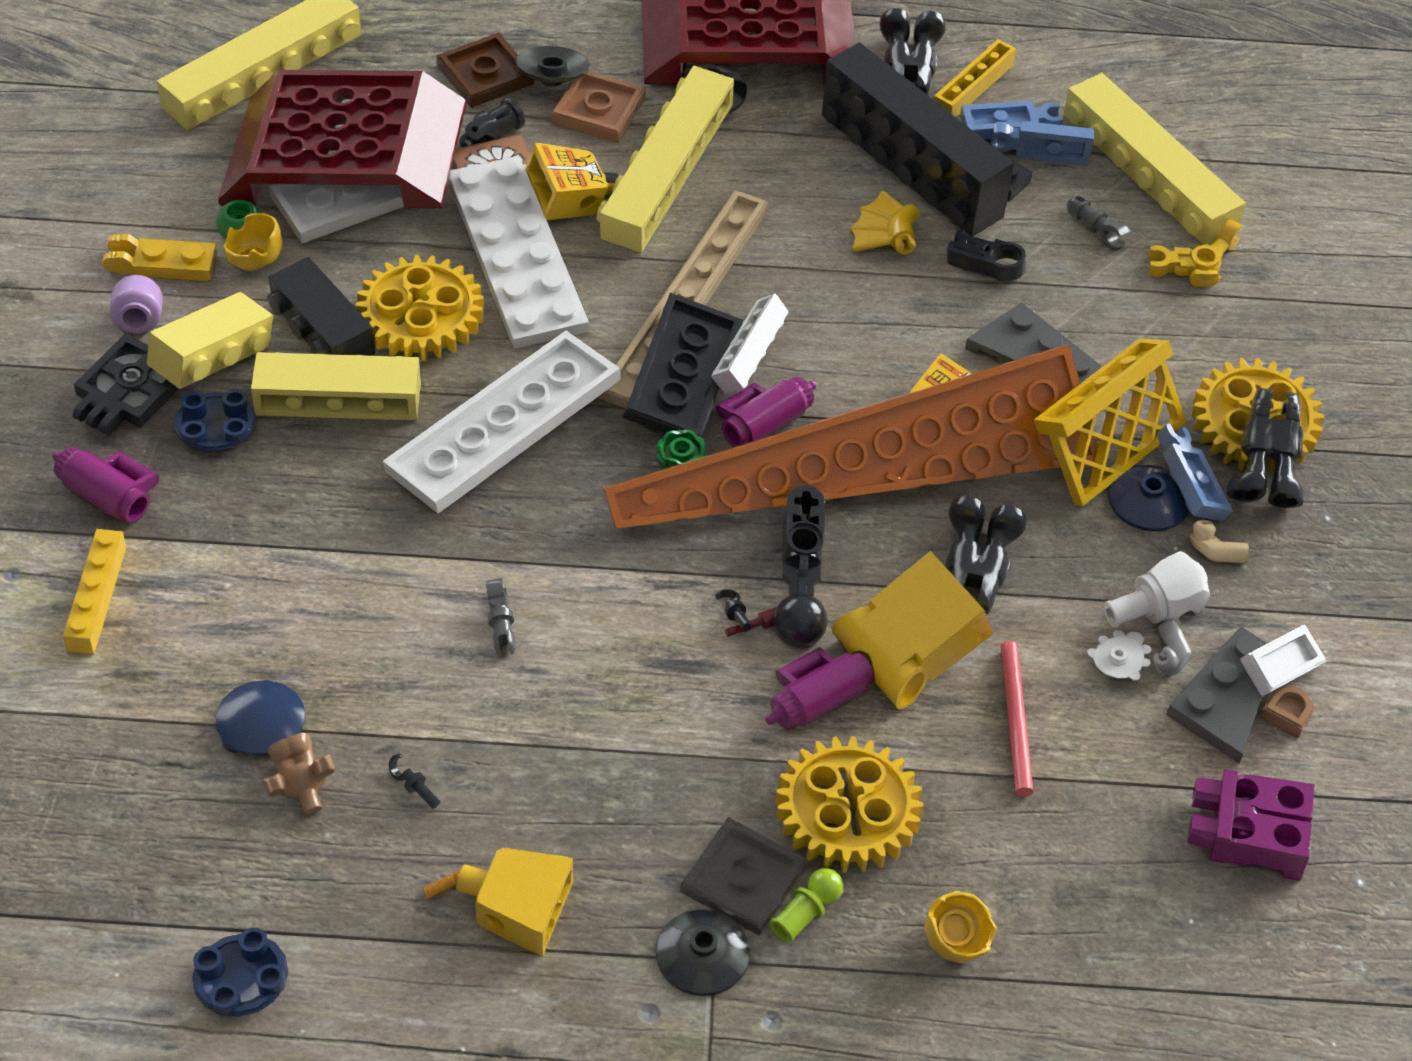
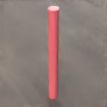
M1006 641L1000 647L1015 793L1017 796L1027 797L1033 794V782L1018 644L1014 641Z

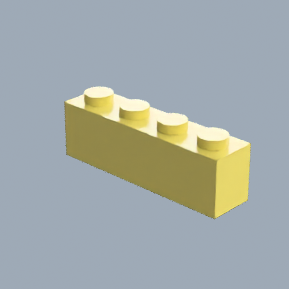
M257 352L251 385L255 416L417 421L421 388L419 357Z

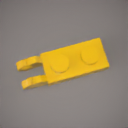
M113 234L108 238L106 247L109 252L103 255L102 265L110 273L118 272L119 274H133L148 278L209 281L212 278L217 247L216 243L145 238L137 240L130 234Z

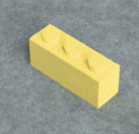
M238 292L151 331L149 334L147 365L179 389L186 387L268 348L271 340L273 314L242 292Z

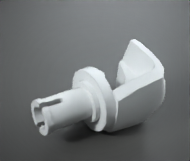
M1177 552L1158 562L1147 574L1138 576L1135 580V592L1104 602L1105 617L1113 628L1144 615L1154 624L1176 620L1180 625L1181 621L1179 618L1181 615L1188 611H1193L1196 615L1208 603L1210 591L1207 584V574L1204 568L1185 552Z

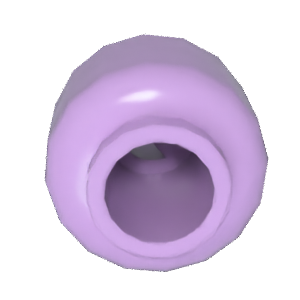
M140 275L127 276L118 281L112 290L109 313L113 323L119 329L133 334L146 333L155 328L162 314L163 294L161 289L152 279Z

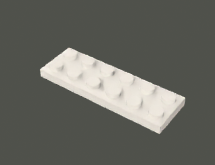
M520 156L451 170L448 181L449 187L513 349L552 341L564 331H568L572 335L589 332V321Z
M564 331L383 460L385 472L439 514L621 380L620 368L568 331Z

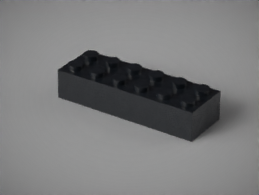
M859 42L827 60L822 116L830 124L837 127L853 143L858 144L874 157L879 164L885 166L905 185H908L922 196L928 204L938 209L954 225L963 229L970 236H975L1004 218L1014 166L1010 159Z

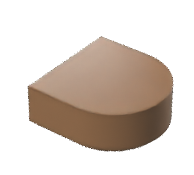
M1284 686L1272 693L1263 707L1260 717L1299 738L1310 721L1314 704L1311 697L1305 691L1293 686Z

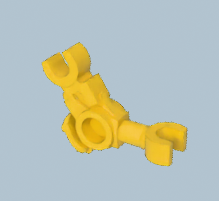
M1229 219L1224 223L1217 239L1211 245H1200L1193 250L1191 248L1174 247V250L1170 251L1163 246H1151L1149 260L1152 261H1150L1149 275L1161 277L1167 273L1175 272V275L1190 276V282L1195 288L1215 286L1220 282L1221 278L1218 272L1221 268L1223 253L1227 249L1231 251L1237 246L1240 239L1236 235L1241 231L1243 225Z

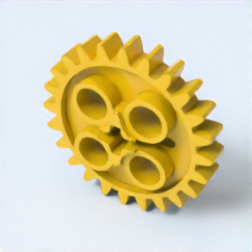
M415 255L413 263H407L403 257H399V266L394 267L388 262L384 263L385 273L373 270L372 280H363V290L357 291L358 302L355 303L356 309L372 325L376 349L380 350L389 346V355L392 357L401 350L404 351L405 357H412L413 353H419L422 361H425L427 353L432 351L438 358H442L443 348H447L455 353L457 352V341L468 345L469 334L477 335L478 324L483 323L484 296L481 295V285L474 284L473 274L464 275V266L459 265L451 269L450 259H446L439 265L436 264L434 255H431L427 262H421L419 255Z
M1240 358L1237 368H1234L1228 361L1224 363L1222 371L1213 368L1209 379H1202L1192 402L1194 406L1191 416L1196 418L1193 429L1202 431L1200 443L1212 442L1213 444L1209 452L1211 455L1222 451L1225 454L1223 464L1226 465L1235 459L1238 461V470L1242 471L1249 460V457L1241 449L1243 428L1250 417L1256 389L1267 388L1272 390L1269 419L1280 420L1282 402L1285 393L1288 391L1299 394L1300 426L1303 430L1302 458L1296 461L1302 464L1307 453H1313L1322 434L1323 428L1321 425L1325 418L1324 414L1318 413L1322 402L1312 400L1315 389L1301 388L1305 380L1303 376L1292 380L1289 377L1291 368L1288 367L1280 373L1276 371L1277 365L1275 361H1272L1269 367L1265 368L1262 367L1260 358L1255 359L1253 366H1248L1246 361ZM1268 456L1267 468L1274 474L1275 461Z
M835 736L832 739L831 748L828 749L819 740L815 741L814 754L802 748L799 753L798 762L794 760L788 761L786 774H780L779 789L776 790L775 804L778 805L776 819L783 821V836L794 835L792 844L794 850L807 846L808 861L813 860L820 854L824 856V868H829L833 861L837 860L840 861L842 872L845 873L849 868L850 862H856L861 872H866L868 860L872 859L880 868L884 867L886 854L897 860L900 856L901 846L909 848L912 843L913 833H918L924 803L920 802L922 788L921 786L914 785L915 772H903L904 758L891 762L889 760L891 748L886 747L880 753H876L873 751L874 740H869L865 747L861 748L858 747L855 736H851L848 746H842L840 740ZM840 771L846 774L848 799L843 797L845 784ZM860 780H869L873 783H864ZM823 785L828 787L829 789H820L816 786ZM850 808L855 810L854 826L859 836H855L852 832ZM871 817L879 818V819H882L883 821H882V822H875V821L870 820L869 818H871ZM832 823L838 825L839 827L830 828L825 826L824 824Z

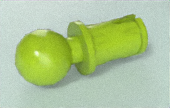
M821 868L812 873L807 881V889L803 887L797 888L793 894L794 899L775 918L769 921L770 929L775 936L785 943H791L813 918H821L825 913L823 905L834 903L843 893V881L840 875L828 868Z

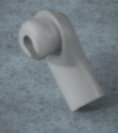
M1168 620L1158 627V632L1165 644V648L1160 654L1156 652L1153 661L1158 673L1164 676H1173L1178 674L1190 659L1191 649L1176 620Z

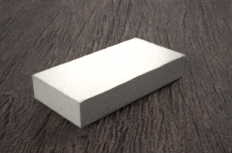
M1305 624L1240 658L1242 665L1261 697L1327 662Z

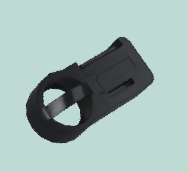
M961 229L954 235V242L951 241L947 246V263L1007 282L1019 279L1024 274L1026 269V252L1021 245L1014 242H1006L999 239L991 242L964 234V230ZM1008 258L1013 259L1017 262L1014 264L1005 265L1000 264L996 261Z

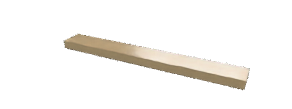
M737 190L733 191L616 364L620 368L621 380L602 393L599 399L626 409L669 293L706 306L768 212L769 202Z

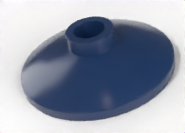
M1133 466L1115 480L1109 488V502L1115 514L1125 523L1141 530L1164 531L1179 525L1189 512L1185 504L1186 500L1177 482L1171 477L1170 471L1158 466Z

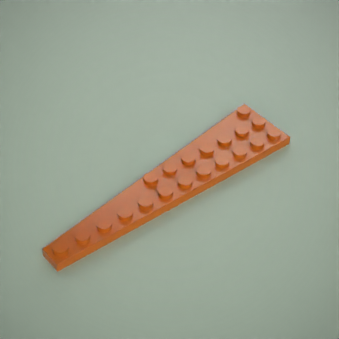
M1063 345L602 489L614 528L619 529L706 517L709 515L785 506L789 493L799 486L814 487L823 494L825 500L926 485L1060 468L1049 435L1038 434L1034 419L1080 384L1070 345ZM1074 432L1066 438L1072 455H1075L1080 436L1078 432ZM1092 437L1086 460L1094 462L1098 443Z

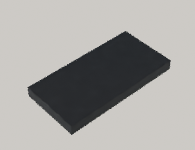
M669 293L623 418L665 434L672 430L689 429L702 438L719 390V386L711 375L739 331L743 319Z

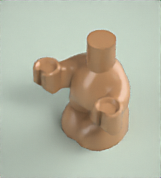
M299 733L279 740L269 746L268 753L276 764L279 774L263 779V783L268 796L274 797L281 794L300 799L305 815H311L322 809L317 792L322 787L327 776L335 772V767L330 754L315 759L312 752L313 745L310 735Z

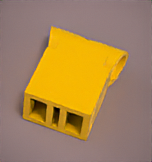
M931 551L874 596L868 606L846 613L832 627V634L851 655L859 652L868 660L874 671L876 685L899 710L907 708L917 699L927 681H933L994 634L985 610Z

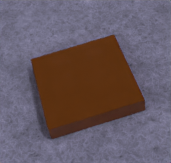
M500 33L436 55L437 66L471 108L534 84V79L523 75L517 69L516 60L518 54Z

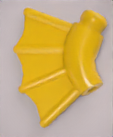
M882 190L875 201L860 207V219L850 227V231L855 237L854 245L852 246L853 252L891 245L899 254L907 255L915 249L916 243L912 226L920 217V213L914 205L907 204L903 206L890 194Z

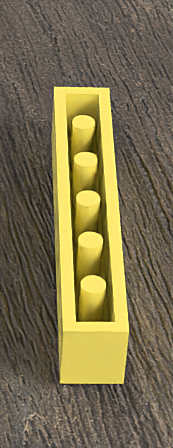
M305 0L157 80L161 108L189 131L252 96L277 70H299L361 35L359 7L351 0Z
M693 66L687 77L679 80L675 96L671 102L667 101L663 105L657 124L649 127L640 151L635 150L633 152L628 170L624 176L619 175L617 177L612 195L608 201L603 200L599 206L596 219L597 222H600V239L639 253L643 252L733 105V78Z
M1103 73L1068 88L1063 113L1067 120L1075 127L1094 129L1093 145L1105 153L1117 167L1121 168L1164 211L1175 218L1201 244L1208 245L1214 242L1227 220L1232 219L1240 224L1246 202Z

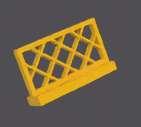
M1139 338L1034 419L1038 434L1049 435L1074 505H1086L1123 473L1161 444L1157 438V433L1166 424H1170L1173 431L1176 432L1187 423L1166 360L1174 355L1169 340ZM1154 370L1157 380L1154 392L1152 393L1146 390L1149 374ZM1129 390L1133 393L1128 413L1120 411L1123 394ZM1144 397L1152 399L1147 420L1139 418ZM1165 404L1171 419L1163 426H1160L1158 421L1162 405ZM1104 411L1106 412L1102 433L1093 432L1097 414ZM1118 417L1126 420L1121 441L1113 439ZM1139 424L1145 428L1141 443L1135 447L1132 446L1136 426ZM1074 432H1078L1080 436L1075 455H1072L1066 438ZM1091 437L1100 440L1094 462L1086 460ZM1114 445L1119 447L1115 464L1109 468L1106 467L1110 446ZM1085 465L1093 469L1089 485L1083 489L1081 477Z

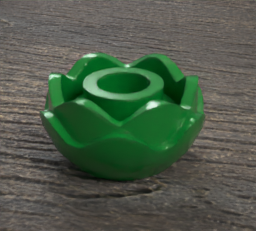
M245 200L231 201L223 206L217 215L216 224L218 232L221 236L227 238L230 227L234 230H239L243 227L246 215L262 212L251 202Z
M689 429L668 431L663 439L658 441L656 446L657 459L664 469L707 456L705 441Z

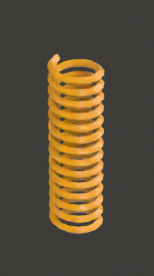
M458 869V872L455 871V873L423 887L422 889L426 895L425 899L428 900L431 896L434 897V895L457 885V878L461 870Z

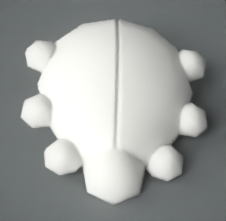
M1115 630L1113 632L1114 638L1109 639L1106 636H1100L1098 639L1100 644L1097 648L1087 650L1088 656L1094 659L1096 667L1106 676L1115 679L1130 678L1133 681H1137L1141 676L1138 671L1141 668H1148L1151 664L1149 659L1144 658V655L1150 654L1152 649L1149 645H1142L1144 637L1138 632L1131 631L1125 636V633L1121 630Z

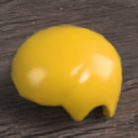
M266 213L246 215L242 228L239 230L229 228L226 242L223 245L228 262L246 271H258L266 268L276 261L283 249L282 236L277 220Z
M954 891L937 898L929 908L924 924L929 946L942 959L957 964L975 961L991 950L990 945L997 931L988 907L977 896L960 891Z

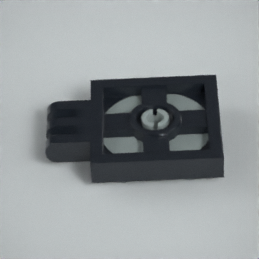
M124 334L74 383L76 395L83 398V400L74 408L73 418L81 422L86 420V424L92 428L99 426V431L106 435H110L124 420L141 428L179 388L147 365V344Z

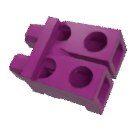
M1224 769L1221 780L1196 778L1191 805L1192 807L1215 811V816L1209 817L1192 813L1187 843L1211 849L1210 861L1224 863L1226 859L1230 863L1247 866L1254 864L1283 871V878L1301 881L1310 854L1315 784L1250 774L1237 775L1238 771Z

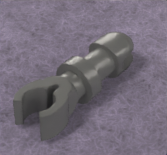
M1076 196L1068 201V212L1076 219H1083L1087 222V228L1091 231H1099L1103 241L1109 247L1115 249L1126 245L1125 241L1117 237V235L1121 236L1130 232L1126 224L1108 219V215L1101 209L1094 210L1091 207V203L1081 196Z
M503 578L486 581V590L491 609L488 613V623L490 627L494 628V648L496 653L503 657L502 647L509 645L512 655L516 650L515 636L511 631L514 616L512 610L508 607L506 587L504 588Z

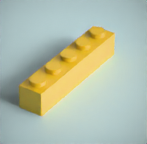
M997 39L936 93L933 100L957 117L961 112L962 105H970L1014 65L1016 48Z
M96 529L63 634L67 652L90 655L95 653L126 551L123 531Z

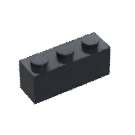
M310 257L304 258L268 276L270 294L267 295L272 310L276 315L282 314L285 317L293 334L298 339L303 338L308 343L312 354L373 356L375 354L372 325Z

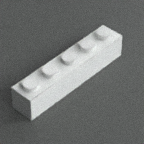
M775 293L756 301L711 375L725 395L734 391L740 392L747 387L750 376L757 370L759 361L766 355V349L774 341L778 329L784 324V319L789 311Z

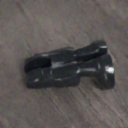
M900 8L888 9L880 17L879 23L883 37L890 44L886 51H884V61L910 82H915V86L928 95L931 79L937 69V56L932 47L945 34V19L936 11H925L920 14L914 24V47L911 48L908 45L910 35V18L908 13Z
M1258 388L1254 395L1250 417L1243 428L1241 449L1249 457L1244 471L1234 476L1228 482L1227 496L1242 502H1253L1262 499L1267 489V458L1270 456L1275 461V470L1269 486L1268 502L1273 506L1281 508L1300 507L1304 503L1305 492L1300 483L1295 479L1293 462L1302 458L1303 447L1299 394L1288 391L1285 393L1280 420L1269 419L1272 390Z
M962 496L954 499L949 508V519L958 533L959 541H955L948 548L945 567L963 587L968 586L980 589V591L978 590L976 601L985 610L986 615H988L993 607L998 589L1001 588L1007 578L1010 560L1004 549L1009 543L1015 541L1023 534L1026 529L1027 518L1024 512L1017 507L1011 505L997 507L989 518L986 546L979 548L977 542L985 521V507L980 500L974 497Z

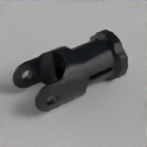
M507 97L501 101L499 107L489 112L482 111L476 114L474 120L466 125L465 134L459 140L460 146H470L465 143V140H469L471 145L498 140L503 133L512 128L516 130L522 128L525 124V119L520 106L515 100Z

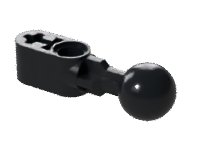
M811 486L796 487L788 495L783 520L782 562L783 580L789 584V594L778 604L773 615V626L777 636L782 642L795 648H807L816 644L825 634L828 624L827 612L824 606L814 597V586L821 581L825 498L818 489ZM802 514H806L808 521H801ZM797 546H803L809 550H802L797 548Z

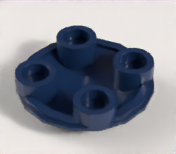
M232 389L225 393L212 392L202 394L199 392H189L182 397V407L177 411L174 420L177 437L186 445L202 451H220L233 448L244 442L251 435L256 424L253 407L247 402L246 394L238 389Z
M270 680L251 681L234 688L222 699L216 712V729L222 739L224 748L229 752H241L249 755L269 754L268 748L270 745L291 735L299 734L305 722L304 704L298 694L285 684Z
M248 928L240 934L224 937L211 946L199 949L193 959L195 969L192 981L195 995L205 1008L222 1016L241 1017L257 1013L272 1004L285 988L289 970L286 955L276 942L268 939L263 930Z

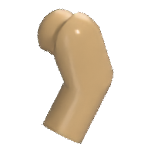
M1199 520L1193 524V533L1190 534L1191 544L1210 561L1247 563L1249 557L1248 543L1222 542L1214 536L1216 529L1210 521Z

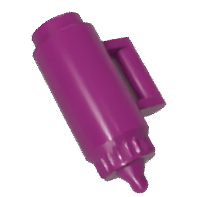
M793 377L790 380H782L768 390L756 383H752L742 391L716 405L715 409L718 416L725 420L722 423V431L728 443L732 447H737L769 437L804 415L806 409L814 403L813 390L817 387L816 382L810 381L807 383L801 377Z
M69 447L62 452L56 451L52 455L53 460H55L54 474L62 480L64 486L121 522L134 523L145 514L150 503V497L146 492L153 489L159 482V475L121 451L104 460H101L89 451H82L76 447Z
M818 647L775 671L779 683L784 687L780 693L771 699L770 706L772 712L766 716L765 721L769 725L777 722L786 730L794 729L797 726H805L868 690V685L874 682V672L870 663L859 652L852 655L845 653L834 659L822 648Z

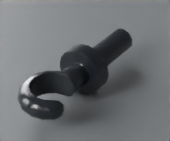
M731 589L719 590L715 595L716 599L730 598L726 601L724 610L728 619L737 621L744 632L750 631L752 624L745 616L746 606L740 601L739 593Z
M400 753L394 754L390 758L388 766L392 777L399 781L406 780L404 788L409 793L417 792L432 809L436 808L440 804V800L424 784L426 777L421 772L414 773L410 768L400 773L397 768V760L402 758L403 755Z

